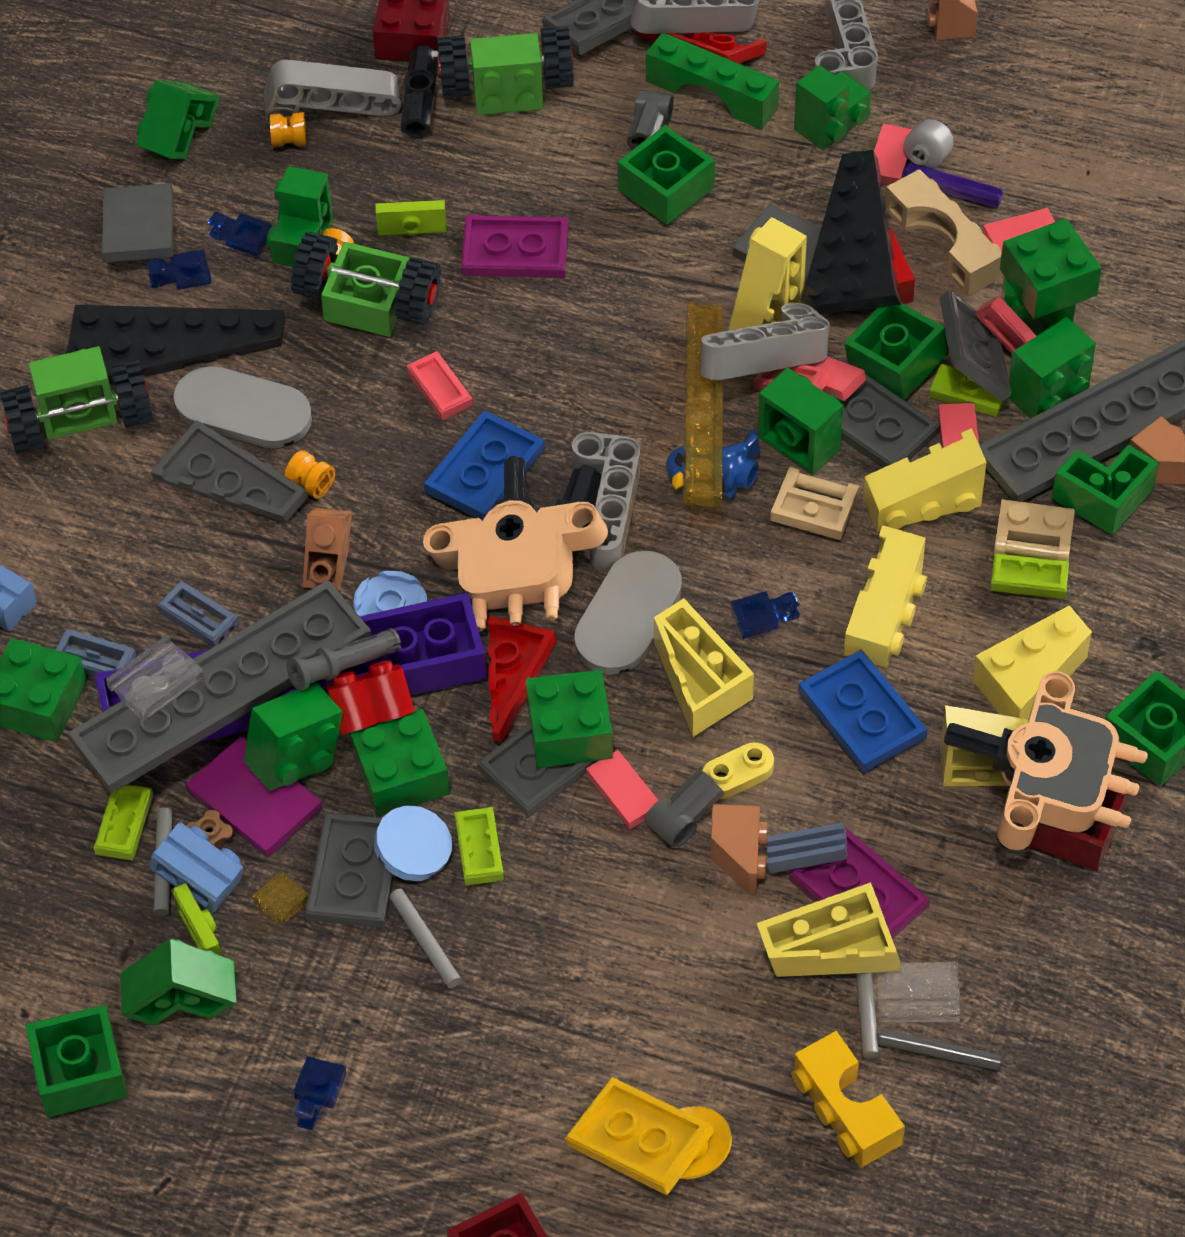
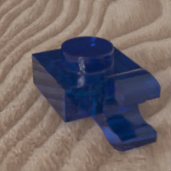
M214 212L208 221L209 225L214 226L209 233L210 237L220 241L226 239V246L258 257L265 246L269 229L272 227L271 223L240 213L237 220H234L222 213Z
M204 249L174 254L173 257H170V263L160 259L147 262L151 287L157 288L169 283H175L177 290L211 284V274Z
M767 591L731 601V610L743 639L779 629L778 619L792 621L800 617L797 608L800 606L795 592H788L777 598L769 599Z
M307 1056L294 1088V1097L300 1100L295 1112V1116L299 1117L297 1127L313 1131L321 1107L334 1109L347 1075L346 1066Z

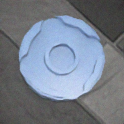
M383 571L378 573L377 577L371 580L368 577L361 582L354 594L353 608L359 616L427 602L428 599L425 589L420 586V582L414 576L402 571Z
M403 806L391 810L382 818L374 835V851L377 858L380 856L381 860L385 863L384 867L391 874L404 880L423 881L444 869L452 852V836L446 824L435 813L422 807Z

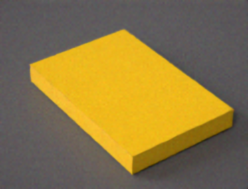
M611 1077L565 1137V1141L568 1147L668 1195L713 1135L714 1131L711 1124Z

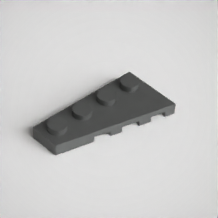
M198 420L191 425L150 472L155 480L286 523L309 497L306 489Z

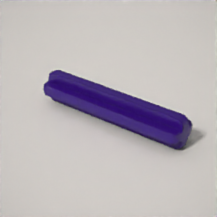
M908 163L905 168L903 178L920 169L929 179H933L938 184L944 194L993 208H998L1003 197V190L999 187L914 163Z

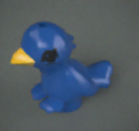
M755 429L750 430L743 443L720 448L709 455H706L707 447L700 449L699 446H681L673 450L666 461V470L672 478V485L675 490L687 483L708 480L724 487L726 490L725 497L731 501L736 495L738 486L748 490L757 477L759 463L752 459L760 454L759 436Z

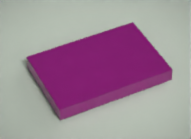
M466 215L461 275L565 278L569 218Z
M240 736L185 784L186 791L208 810L218 811L220 819L225 824L230 825L236 833L268 858L323 809L322 801L297 781L291 785H284L269 792L244 763L247 741Z
M846 827V860L798 868L789 873V881L813 902L871 882L892 939L924 912L930 904L928 897Z

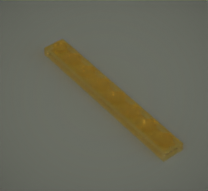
M688 302L685 343L683 503L719 508L722 500L723 380H710L700 375L701 338L703 336L723 332V306Z

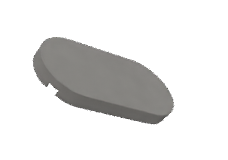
M209 366L193 370L178 382L174 391L176 410L180 414V418L187 425L191 426L198 420L221 436L264 448L277 449L285 447V443L291 441L296 443L307 434L312 423L310 403L299 390L222 367Z
M636 551L621 557L613 564L575 630L576 650L580 660L586 667L591 670L602 669L603 674L614 675L620 674L621 670L628 668L630 671L638 667L645 660L654 644V617L677 603L681 596V573L677 565L670 558L653 551Z

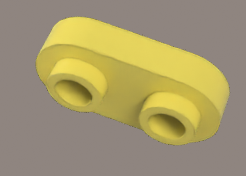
M748 743L709 761L702 771L707 773L723 790L724 795L720 799H727L766 781L773 773L774 756L767 746L761 743ZM756 757V758H759L760 760H759V761H751L749 758ZM723 772L727 775L725 777H718L715 774Z

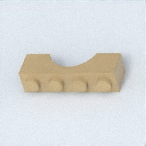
M919 169L886 187V211L905 231L915 229L929 230L940 234L950 242L952 248L948 256L947 275L967 296L1001 279L1000 262L1002 250L1000 247L990 242L982 233L980 227L975 222H971L961 212L958 204L950 200L933 179H929Z

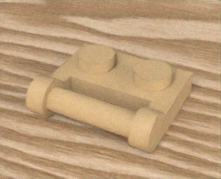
M789 467L771 510L770 521L841 540L853 507H855L858 501L860 486L849 483L848 486L802 474L801 469Z
M1002 499L994 554L1068 561L1075 509Z

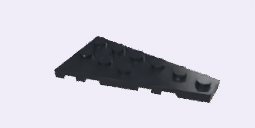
M874 150L846 153L841 156L800 302L811 306L820 315L901 305L900 295L897 292L896 286L898 283L897 274L893 267L894 255L889 224L885 216L886 205L881 190L882 179L879 160Z
M75 305L66 354L100 346L108 380H113L110 365L135 359L139 360L143 377L183 369L185 368L184 364L198 360H203L204 364L217 361L216 356L235 352L241 356L281 347L285 323L284 310Z

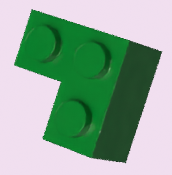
M821 65L817 66L796 82L794 130L824 151L834 142H839L857 124H862L866 121L871 111V91L842 71L837 75H833Z
M155 80L154 85L147 94L148 105L144 118L141 119L137 128L138 138L136 145L168 158L186 159L195 127H211L220 95L187 82Z
M288 166L283 179H278L275 186L274 197L279 201L278 221L275 228L271 227L269 229L267 247L271 248L273 263L292 267L295 264L294 257L298 253L297 247L301 243L302 236L306 232L322 235L323 231L331 227L333 213L328 174Z
M1127 445L1108 467L1076 450L1056 471L1052 499L1066 508L1075 509L1076 514L1113 536L1154 490L1159 462L1130 445Z
M169 939L120 973L122 1016L155 1026L179 1009L211 1020L236 1004L234 960L219 956L212 951H204L187 945L180 940Z

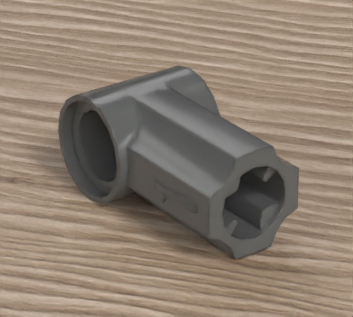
M639 89L634 106V119L627 136V145L635 149L662 128L664 124H669L674 104L673 95Z
M698 769L670 798L664 797L651 807L645 817V823L672 848H679L691 838L696 830L697 821L724 795V792L707 773Z

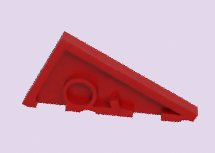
M636 30L637 36L653 42L661 35V33L646 34ZM702 32L678 35L666 33L738 64L766 54L767 41L757 39L748 45L735 44V35Z
M489 616L490 723L493 740L502 742L527 697L526 679L538 677L557 639L554 631L523 623L513 626L510 624V620Z

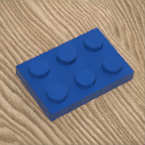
M484 410L425 481V493L483 521L487 513L496 506V501L504 500L505 460H508L510 456L524 458L527 472L545 450V440Z
M862 649L802 681L798 685L799 694L863 773L927 738L928 729Z

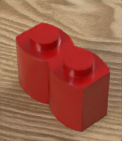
M391 660L378 662L369 666L370 672L355 676L353 671L345 672L333 679V683L325 686L329 697L343 711L339 730L340 734L364 729L374 724L400 718L415 712L404 671L400 664L392 665Z

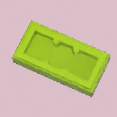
M445 200L375 204L378 236L447 232Z
M945 364L940 365L929 391V398L950 404L974 403L975 411L998 417L1003 405L1002 401L958 369Z
M995 553L990 591L1065 599L1069 562Z
M127 784L110 794L94 845L95 855L134 860L153 798L152 788Z
M493 807L454 812L465 886L503 881L504 874Z
M186 883L173 888L174 891L172 893L176 909L197 948L204 951H212L222 956L219 943L213 933L217 928L209 910H200Z

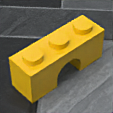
M835 1031L795 1053L792 1078L800 1092L803 1094L808 1092L815 1102L814 1109L821 1122L826 1126L830 1124L838 1135L836 1137L838 1145L844 1155L848 1158L853 1156L857 1164L862 1168L903 1144L905 1126L882 1094L862 1103L851 1101L842 1094L841 1091L857 1081L859 1062L838 1032Z

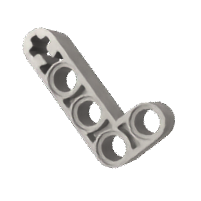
M635 0L630 22L635 30L646 34H659L662 32H743L752 28L760 0Z
M826 0L825 12L837 49L819 53L815 58V68L821 65L833 75H837L842 71L869 90L876 83L878 54L861 0Z
M281 60L273 64L263 93L268 125H270V114H281L287 117L293 113H298L300 107L377 116L394 115L401 108L399 82L397 76L392 72L296 60Z
M788 303L781 307L780 322L705 335L701 338L700 375L710 380H724L824 361L828 356L830 323L807 304Z
M584 432L578 434L572 441L573 470L574 468H580L582 465L595 467L602 474L595 508L605 522L608 534L601 545L590 549V562L595 569L609 572L613 564L623 557L640 478V446L636 440L627 436Z

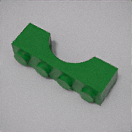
M663 32L646 52V82L672 93H675L679 87L686 84L703 86L714 92L724 101L734 119L763 130L778 110L779 80Z

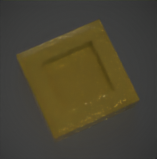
M280 871L252 896L257 906L277 923L283 925L307 903L309 894L284 872Z

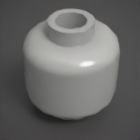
M934 119L923 120L906 136L903 144L904 153L911 163L932 169L937 168L952 151L954 145L953 135L942 122Z

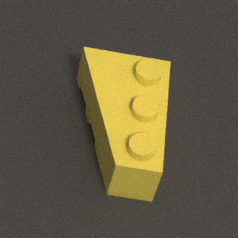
M773 217L762 228L758 227L754 230L749 240V249L729 330L780 322L781 307L783 305L801 302L805 283L806 235Z
M972 428L961 433L963 439L944 448L941 447L940 443L929 447L931 453L912 462H909L906 457L865 476L863 500L877 532L881 531L882 525L899 529L908 524L924 520L932 521L940 516L956 512H968L981 506L987 461Z
M882 525L879 534L878 556L876 559L871 558L868 570L871 573L864 590L859 592L845 633L844 656H850L862 649L873 664L887 668L892 654L898 656L904 640V634L901 633L903 626H910L916 609V605L912 604L915 596L921 598L926 586L927 576L922 575L926 538Z
M685 599L680 600L654 617V644L692 737L753 699L754 673Z
M1067 606L976 655L972 681L1000 715L1028 719L1042 677L1053 671L1062 672L1070 677L1088 656L1092 631L1070 606Z
M945 705L940 744L943 786H1009L1004 781L1001 771L992 769L995 759L944 743L945 733L950 723H956L1001 737L1004 728L1014 731L1022 724L1027 723L1028 720Z
M871 882L757 923L776 977L903 971Z

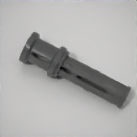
M390 628L376 635L332 649L323 646L318 648L315 654L303 658L298 656L291 657L287 661L289 679L299 691L307 689L310 683L322 679L327 681L337 678L340 671L366 663L387 654L399 652L401 646L398 644L401 643L399 635L394 629Z

